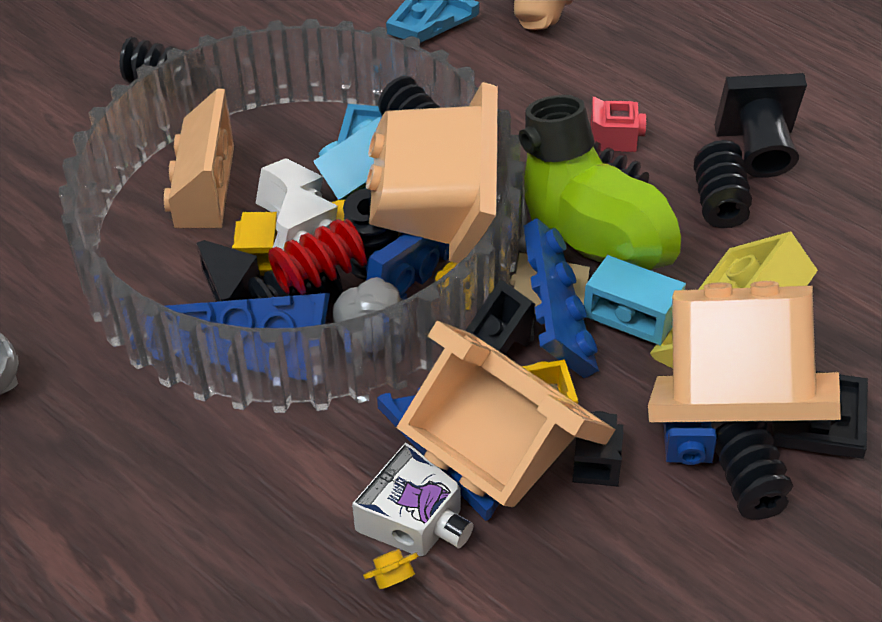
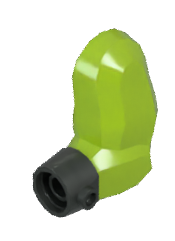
M554 95L538 99L529 104L525 110V128L519 131V141L525 152H527L524 189L525 201L532 221L538 218L550 229L556 228L564 241L584 257L597 262H602L609 255L648 270L672 265L679 256L681 248L680 229L672 208L666 197L654 185L632 178L618 168L602 163L593 147L595 140L584 101L572 95Z

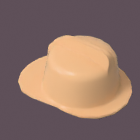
M514 0V14L525 29H546L558 22L565 5L571 4L573 0Z

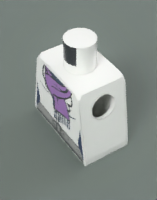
M406 442L352 504L354 525L357 532L411 554L417 552L418 556L426 555L439 538L444 539L457 548H461L467 542L473 530V523L458 515L461 509V494L458 483Z

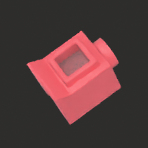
M592 97L590 126L594 140L601 143V151L608 147L614 151L621 152L637 151L638 136L645 137L646 114L638 113V102L602 101L597 97Z

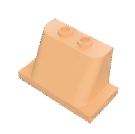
M482 82L469 106L384 112L376 132L372 136L368 152L369 157L374 158V164L370 167L366 181V189L372 190L370 225L449 244V261L462 265L466 264L496 216L498 86Z
M758 281L751 283V288H732L730 283L717 282L706 284L704 289L674 290L672 295L673 376H657L648 403L649 422L841 420L839 372L816 373L813 286L779 287V283L775 281Z
M438 320L428 334V337L445 349L396 427L427 450L424 457L432 464L446 471L451 467L462 475L459 482L465 488L482 497L487 493L500 504L508 507H515L575 437L606 445L616 430L474 334Z

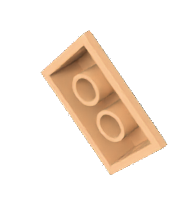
M216 89L184 117L181 134H175L174 151L176 160H171L169 164L171 188H165L164 208L166 212H171L174 228H222L234 142L225 89Z

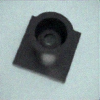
M804 73L726 77L714 124L716 136L743 135L744 169L749 175L759 178L775 177L790 171L798 163L799 154L789 133H792L807 87Z

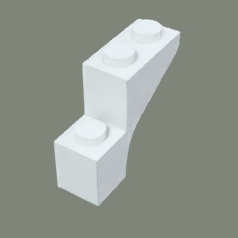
M286 158L261 168L256 204L270 212H277L276 230L278 233L272 248L277 246L283 251L285 242L295 240L299 243L301 235L310 233L314 236L315 229L321 226L329 228L330 223L336 220L338 210L337 205L322 198L320 191L323 176Z

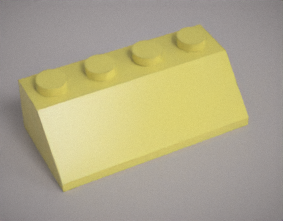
M787 232L729 248L698 290L704 289L706 284L717 282L730 283L732 288H751V283L758 281H775L779 283V287L807 286L818 270L793 233ZM673 328L661 345L656 344L650 352L654 360L673 368Z

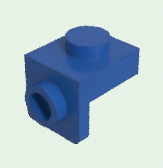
M663 422L666 462H681L687 465L712 463L717 437L716 430L712 428L711 422Z

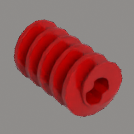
M340 219L334 220L330 223L329 228L321 226L315 229L314 236L310 233H305L300 236L299 243L295 240L285 242L284 251L276 246L270 249L268 253L273 273L281 289L286 294H289V287L291 286L300 295L305 294L304 280L309 279L316 288L320 287L321 272H324L331 281L337 279L336 265H339L346 274L352 272L350 262L352 258L361 267L367 265L363 241L353 223L348 219L344 221Z

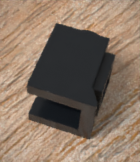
M603 411L590 412L616 430L606 445L576 437L572 482L618 487L622 462L624 425L617 424V414H609Z

